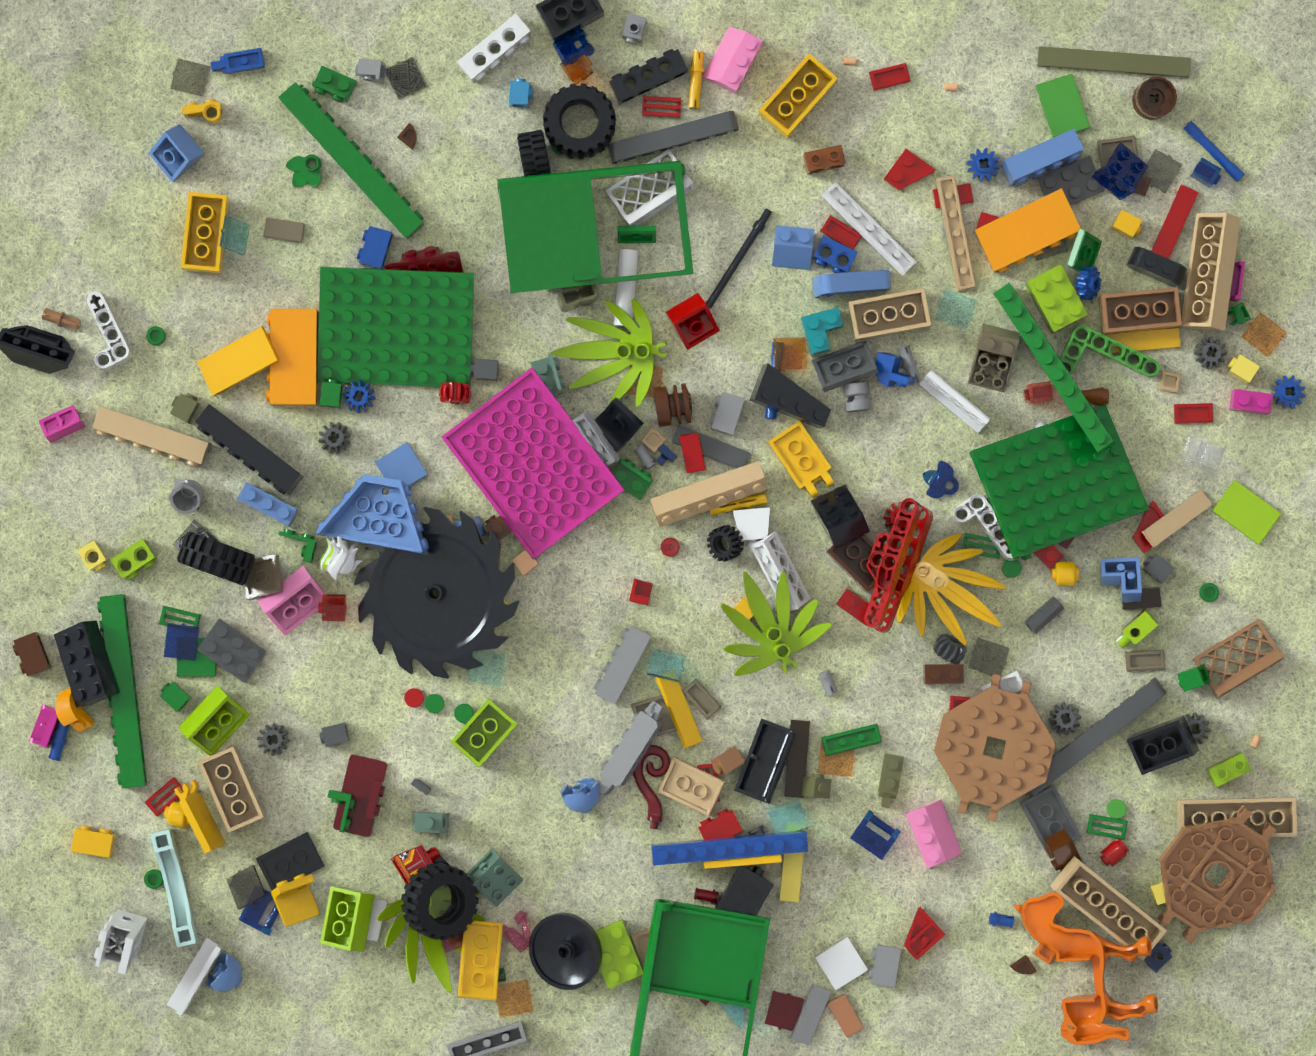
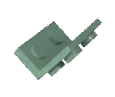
M550 353L548 358L531 362V366L553 395L563 394L562 389L565 388L562 375L558 376L557 370H560L557 357H553L552 353Z
M493 848L467 872V876L471 877L474 881L473 886H476L495 906H498L523 881V878Z

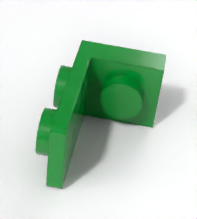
M284 529V532L279 531L278 535L307 542V546L304 545L302 548L301 557H304L303 561L313 562L318 542L314 540L313 535L303 533L302 536L295 535L296 531Z
M329 790L327 798H332L331 802L343 804V801L346 802L339 831L344 833L345 829L349 830L351 818H348L349 811L354 809L355 799H352L353 794Z

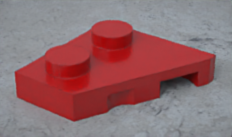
M905 149L883 180L899 191L934 173L936 169L908 149Z
M1154 501L1149 504V510L1145 512L1132 537L1142 553L1152 548L1142 531L1164 516Z
M919 907L903 946L918 960L946 934Z

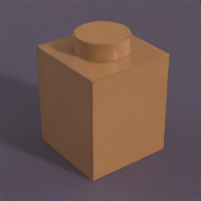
M736 746L711 760L714 771L720 777L745 763Z

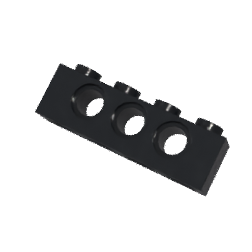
M670 49L664 52V56L658 59L653 57L647 60L646 64L641 67L636 65L631 67L626 74L622 75V73L611 77L612 80L609 81V85L618 104L620 105L687 74L688 68L679 49L675 51ZM666 63L671 68L669 71L664 72L660 69V66ZM646 71L653 74V77L649 80L644 79L642 76ZM629 79L636 82V85L632 88L625 85Z

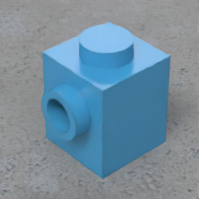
M522 78L510 81L509 106L529 108V99H533V88H530V83Z

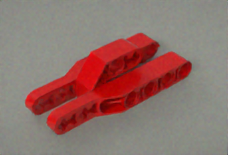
M906 498L901 502L891 533L883 532L876 537L866 565L875 580V587L864 616V621L867 626L875 628V630L881 633L888 632L893 625L901 599L911 583L933 521L931 510L920 505V503L912 498ZM914 504L915 507L912 512H908L909 506ZM925 511V517L919 520L921 512ZM908 522L906 529L902 531V525ZM919 529V535L913 538L915 530ZM901 541L899 549H897V542ZM912 547V554L907 556L908 549ZM882 557L880 564L877 565L878 558ZM906 565L905 573L900 574L902 567Z

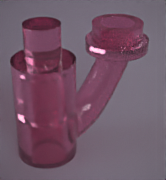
M522 910L514 917L516 923L522 926V935L515 928H509L506 924L502 927L504 938L520 952H523L530 943V929L526 919L528 913Z

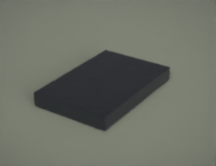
M308 832L256 858L271 890H274L277 887L276 884L281 881L287 880L291 882L294 880V877L300 874L307 876L325 866Z

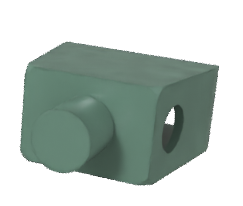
M413 811L412 831L448 833L449 813Z

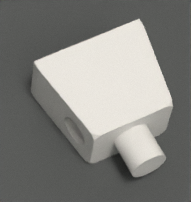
M770 507L733 511L737 530L740 531L738 535L743 537L740 541H748L749 552H753L750 547L751 544L768 536Z

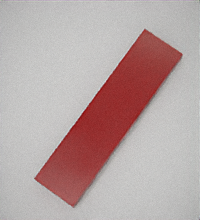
M1182 184L1180 185L1153 245L1152 252L1165 258H1170L1199 192Z

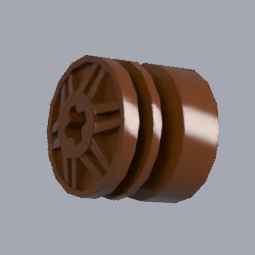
M1161 77L1149 78L1135 89L1132 97L1133 108L1144 119H1160L1171 112L1176 105L1177 93L1173 84L1167 79ZM1155 95L1157 97L1155 99L1156 102L1150 103L1151 97Z
M686 383L681 384V393L677 392L676 385H673V394L668 393L666 386L653 388L659 427L671 426L672 417L675 416L678 424H682V415H685L686 423H691L693 410L691 396Z

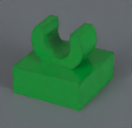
M1243 302L1231 307L1232 310L1227 313V316L1231 314L1235 316V321L1231 322V325H1240L1251 320Z

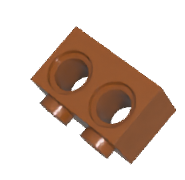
M842 145L805 152L803 155L807 175L845 167L846 164Z

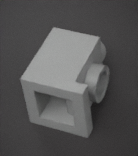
M359 59L355 67L356 76H361L365 81H374L376 79L380 83H384L386 64L381 60Z

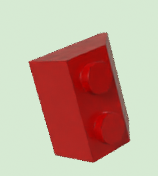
M699 293L666 311L672 326L687 350L720 331L707 304Z

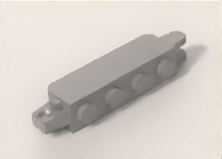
M652 701L645 711L637 712L631 721L633 724L621 736V743L613 748L611 752L612 757L601 767L602 773L600 776L603 778L599 783L601 795L610 794L615 786L626 785L661 730L662 724L659 718L664 707L658 702Z

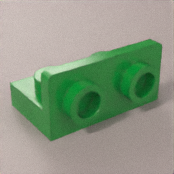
M321 66L315 81L312 82V86L315 88V92L321 95H325V93L330 94L333 100L342 103L343 101L348 102L357 81Z
M626 458L625 461L620 459L612 473L625 491L640 500L653 482L650 478L652 475L643 469L639 471L634 468L636 464Z

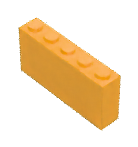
M1061 188L974 230L993 271L998 270L1001 273L1009 269V264L1015 262L1018 265L1026 261V256L1033 254L1035 257L1043 253V248L1049 245L1052 249L1062 244L1060 240L1066 237L1068 240L1077 237L1078 231L1081 228Z
M271 309V314H267V324L270 325V333H267L279 362L271 365L270 371H267V382H270V390L266 392V399L270 401L271 406H317L318 310Z

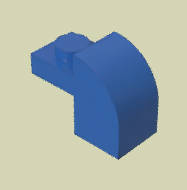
M878 352L875 362L878 373L875 375L882 385L886 387H895L897 385L906 388L907 385H914L916 377L899 372L902 357L887 352Z

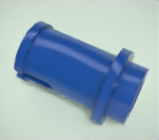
M996 911L990 913L989 924L992 927H995V925L1013 927L1014 916L997 914Z

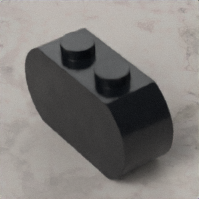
M1134 247L1127 262V266L1130 269L1171 287L1179 288L1187 271V268L1183 265L1141 247Z

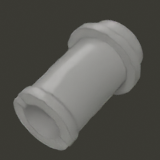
M644 444L634 450L643 463V468L646 467L648 470L656 465V458L650 455Z
M830 670L820 673V678H818L823 684L826 696L838 692L832 679L833 673H830Z

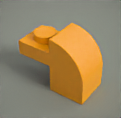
M68 688L59 692L55 703V710L63 726L70 724L78 733L93 727L94 720L82 707H76L71 689Z

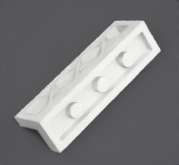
M773 532L765 539L750 545L775 595L779 576L782 571L786 573L790 594V611L799 609L811 599L777 532ZM772 539L775 543V549L772 548L769 542ZM780 557H782L784 561V566H782L780 563ZM789 574H791V576H792V578H793V582H792V583L790 582V580H789V578H788ZM797 590L801 593L803 599L799 600Z
M206 938L167 1003L180 1016L187 1010L224 948L209 938Z

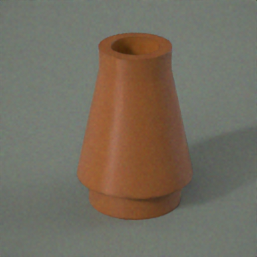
M1100 387L1082 390L1089 403L1102 406L1109 404V389Z

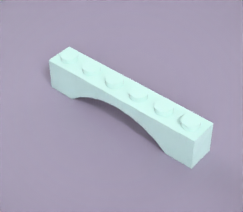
M173 829L150 834L168 897L177 948L199 942Z

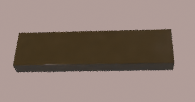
M790 721V729L796 731L797 734L787 758L785 797L804 798V796H801L803 776L806 777L810 721Z

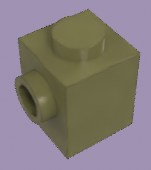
M187 392L186 396L181 393L180 396L174 398L170 414L189 424L200 403L196 401L197 397Z
M813 774V777L803 776L801 796L830 799L832 779H824L822 774Z

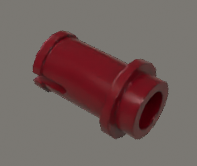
M696 888L694 900L711 902L713 905V903H717L719 892H716L715 889L710 891Z

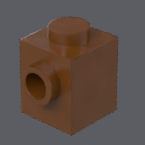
M495 515L490 517L486 521L487 525L484 526L489 534H491V531H494L499 541L512 532L500 515L498 517Z

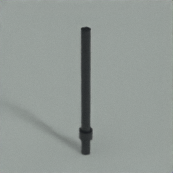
M766 208L759 220H756L753 224V229L707 300L706 304L709 308L713 307L754 240L766 227L765 223L772 214V211Z

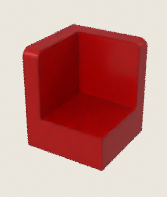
M634 578L629 601L648 606L653 584Z

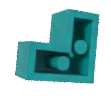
M838 307L807 315L800 319L811 356L828 352L830 346L826 332L843 327Z

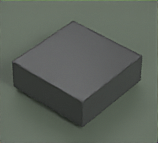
M415 778L411 783L412 786L426 795L431 791V787L418 778Z

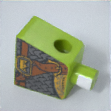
M1144 608L1122 628L1124 634L1116 641L1123 649L1131 642L1136 645L1158 626V622ZM1133 628L1139 629L1136 635L1130 632Z

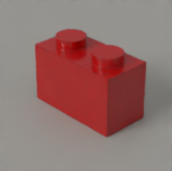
M728 809L718 812V817L713 820L709 817L701 821V826L698 827L703 839L732 837L743 831L733 810L728 811Z

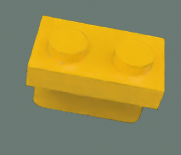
M300 874L294 877V880L291 882L287 880L281 881L271 891L283 924L286 927L319 915V909L309 887L314 882L312 874L307 876Z

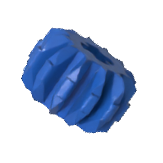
M359 380L358 386L353 381L351 382L352 389L348 386L345 388L350 393L343 394V397L349 398L344 401V404H351L349 406L350 411L356 406V413H360V407L363 408L364 412H367L365 405L373 407L369 400H376V397L369 395L375 391L374 389L368 390L370 387L369 383H366L363 387V381ZM356 393H364V396H362V401H359L358 399L355 401L354 398L357 397Z

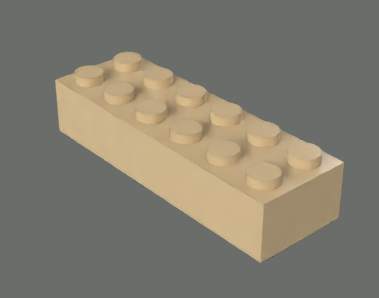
M1196 213L1181 318L1182 327L1197 331H1225L1241 221L1240 217L1229 213Z
M1296 798L1176 800L1177 834L1182 827L1234 818L1237 816L1240 807L1244 805L1252 812V815L1245 821V824L1257 832L1261 833L1264 824L1268 821L1277 830L1271 837H1297Z
M1075 856L1050 885L1053 890L1124 946L1132 945L1141 937L1149 936L1153 949L1167 932L1163 926ZM1147 956L1138 957L1143 961Z

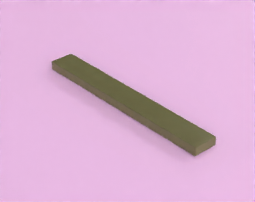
M1039 46L1037 66L1189 78L1191 58Z

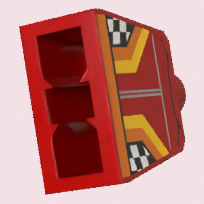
M420 845L397 854L390 860L405 884H409L411 875H416L417 870L421 867L426 868V865L434 864L432 861L439 858L440 853L436 847L426 851Z

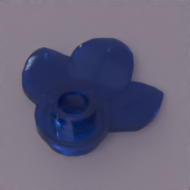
M939 461L937 471L930 470L923 473L924 481L930 486L926 492V495L937 499L945 494L953 495L957 492L959 483L953 477V468L948 463ZM947 482H951L953 484L952 489L946 488L945 485Z

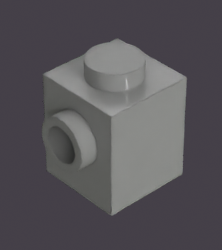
M628 13L622 34V39H626V43L636 45L637 42L641 43L646 18Z

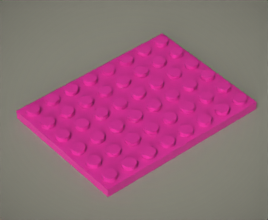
M533 367L442 436L444 442L532 559L538 557L625 490L595 450L585 440L571 417Z

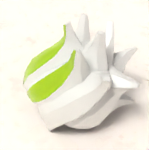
M340 536L337 537V542L335 538H332V542L327 538L328 547L320 558V568L323 573L328 571L334 580H337L339 573H352L357 565L363 562L362 560H355V554L358 551V548L355 549L357 543L348 547L346 540H341Z

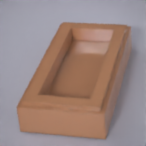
M845 994L828 1003L846 1037L863 1029Z

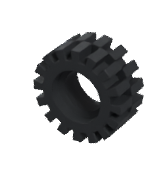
M724 525L713 529L708 536L710 537L707 538V542H710V544H707V548L711 547L709 553H714L712 557L714 559L718 558L717 561H729L739 556L740 552L743 551L741 546L744 545V542L740 541L743 537L738 535L740 533L739 530L735 531L736 527ZM722 537H725L729 543L728 550L722 544Z

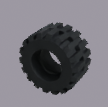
M542 130L519 133L517 140L524 176L551 174Z

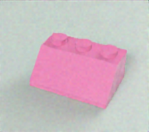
M729 27L702 77L736 95L763 45V40L746 31Z
M302 566L282 582L283 592L262 597L258 600V603L266 615L286 635L331 600L307 569Z
M941 800L905 813L926 868L933 867L962 854Z

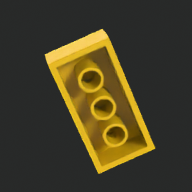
M808 54L761 107L758 115L788 139L837 83L838 78L811 54Z
M189 192L181 268L184 271L222 274L230 202L227 195Z

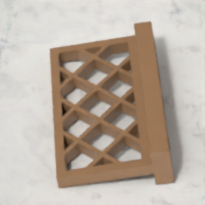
M1258 619L1193 658V661L1199 666L1201 665L1199 662L1201 658L1205 656L1213 658L1211 668L1206 667V670L1210 671V680L1212 672L1223 674L1222 682L1214 685L1212 680L1208 683L1218 699L1283 660L1284 655L1278 650ZM1256 625L1261 631L1260 639L1249 636L1250 629ZM1234 638H1245L1244 648L1232 646ZM1248 639L1259 642L1257 652L1246 649ZM1261 642L1269 644L1273 651L1268 654L1260 653ZM1220 647L1229 648L1227 658L1216 656L1217 649ZM1231 649L1242 651L1240 662L1229 659ZM1245 652L1255 654V662L1252 664L1244 663ZM1215 659L1226 661L1224 672L1213 669ZM1228 662L1239 664L1237 673L1226 672Z

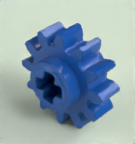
M985 148L983 153L977 149L976 156L972 153L970 154V158L973 161L969 160L966 164L971 166L967 172H974L972 179L979 176V181L982 182L984 177H986L987 181H990V175L997 176V172L994 169L998 170L1001 166L996 164L1000 158H993L995 151L988 154V149ZM980 161L982 163L983 161L987 162L986 167H984V169L980 168Z
M1084 266V269L1080 270V275L1076 278L1075 285L1080 299L1093 300L1094 296L1097 297L1102 281L1097 267Z
M1286 375L1282 377V381L1277 379L1275 383L1278 387L1274 386L1271 388L1273 391H1276L1273 394V398H1278L1275 404L1283 403V409L1287 408L1288 404L1291 409L1295 408L1294 402L1300 405L1302 402L1299 398L1306 397L1305 394L1301 393L1306 387H1300L1299 384L1302 380L1300 379L1295 382L1294 375L1289 380ZM1290 388L1292 390V395L1287 396L1285 394V392H1287L1285 389Z

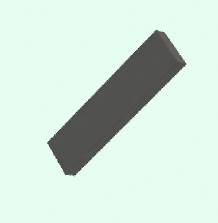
M678 425L672 443L681 446L680 435L696 433L697 431ZM699 433L704 456L734 468L745 466L750 454L749 452Z

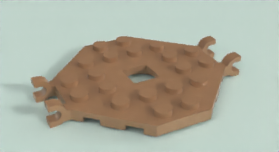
M993 674L989 688L943 714L934 749L937 758L961 797L958 812L966 814L969 801L990 806L991 810L988 821L992 822L997 821L1001 807L1047 781L1056 747V742L1029 698L1032 683L1024 681L1021 694L999 689L1002 675ZM988 736L1006 741L1002 759L984 755Z
M1244 805L1240 807L1237 816L1234 818L1182 827L1159 858L1166 911H1163L1157 919L1160 920L1162 925L1167 927L1175 916L1190 926L1182 933V936L1185 937L1184 939L1189 943L1193 942L1199 932L1206 931V929L1216 927L1219 929L1233 926V924L1253 922L1275 893L1268 840L1277 830L1268 821L1264 824L1261 833L1245 824V821L1252 815V812ZM1214 864H1219L1229 871L1219 886L1205 878V875Z

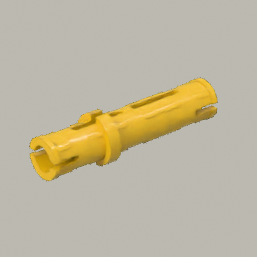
M693 50L692 67H690L689 71L691 72L688 108L700 109L702 73L705 71L703 68L705 52Z
M764 492L747 496L743 499L710 509L711 516L745 508L751 509V507L767 504L766 494Z

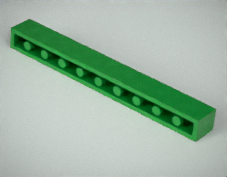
M296 82L293 83L278 97L280 101L408 240L424 226L422 215L417 210L413 212L409 208L410 202L404 196L402 198L399 197L396 193L398 189L391 182L388 184L383 179L386 176L379 168L375 170L371 166L373 162L366 154L362 156L359 153L360 147L353 140L349 142L345 137L347 133L341 126L337 128L332 123L335 121L328 112L324 114L320 110L321 104L315 98L312 100L307 95L309 91L302 84L299 86Z
M1008 283L994 292L999 303L1096 451L1101 454L1116 444L1014 287Z
M124 594L103 596L97 602L98 612L102 615V620L99 621L100 631L104 632L103 642L119 690V694L108 698L109 707L113 709L111 726L112 728L115 727L116 734L113 735L114 747H117L118 754H115L116 766L120 768V773L117 774L118 784L122 785V789L147 786L126 598Z

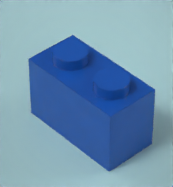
M369 226V229L364 231L362 241H365L363 249L360 248L357 255L360 265L374 269H383L393 236L392 232Z

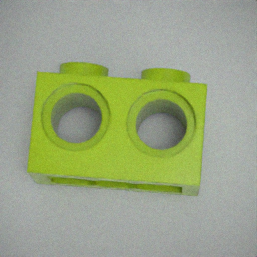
M142 538L110 560L122 579L126 580L128 578L132 580L139 575L138 571L142 568L147 570L152 567L157 557L146 540ZM146 550L148 556L145 560L141 561L138 555L140 551ZM125 561L131 562L132 566L129 571L123 570L122 566Z
M1239 752L1205 770L1213 786L1218 787L1252 769L1244 753Z

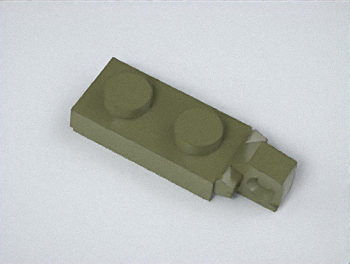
M884 754L878 788V796L883 797L881 807L889 808L891 798L896 799L903 756Z

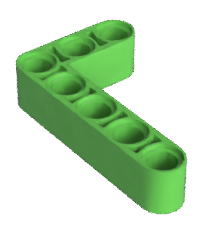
M1083 325L1078 326L1072 331L1060 356L1063 364L1068 365L1070 374L1073 373L1085 347L1146 377H1153L1160 370V365L1156 360ZM1079 329L1084 330L1086 333L1084 340L1079 339L1076 335ZM1095 338L1102 339L1104 342L1102 348L1095 347ZM1073 346L1077 349L1076 357H1071L1068 354L1069 347ZM1113 346H1118L1121 350L1118 357L1113 356L1111 353ZM1130 355L1137 357L1136 365L1129 363L1128 357ZM1147 363H1152L1155 367L1154 372L1151 374L1145 369Z

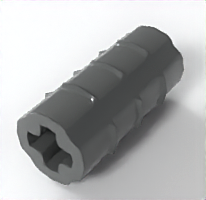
M1053 596L1025 621V624L1034 634H1037L1053 618L1058 616L1064 607Z

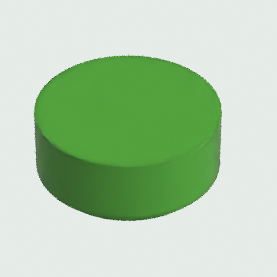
M1119 799L1111 800L1106 808L1108 815L1116 819L1123 817L1127 810L1125 803Z

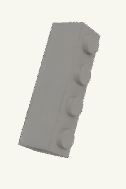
M633 626L630 629L625 628L621 636L624 639L620 646L616 645L612 652V655L615 657L611 663L607 662L602 671L605 673L603 679H598L593 688L596 690V695L616 704L652 636Z
M521 1020L448 1043L447 1048L450 1056H480L525 1042L528 1038Z

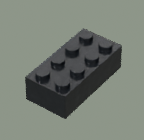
M97 620L83 621L54 634L76 707L91 706L119 694Z

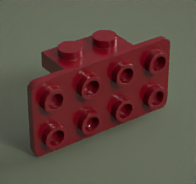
M429 246L419 251H406L402 254V262L387 264L384 269L463 272L458 251L440 254L439 247Z
M354 754L350 756L341 792L353 794L352 799H355L353 811H349L348 818H351L349 830L345 829V832L364 837L371 835L375 816H379L381 805H378L379 799L384 796L385 792L383 782L387 770L386 762ZM343 801V804H338L333 824L335 830L340 831L345 801Z

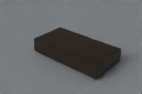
M1160 588L1142 589L1141 602L1122 603V610L1161 607Z

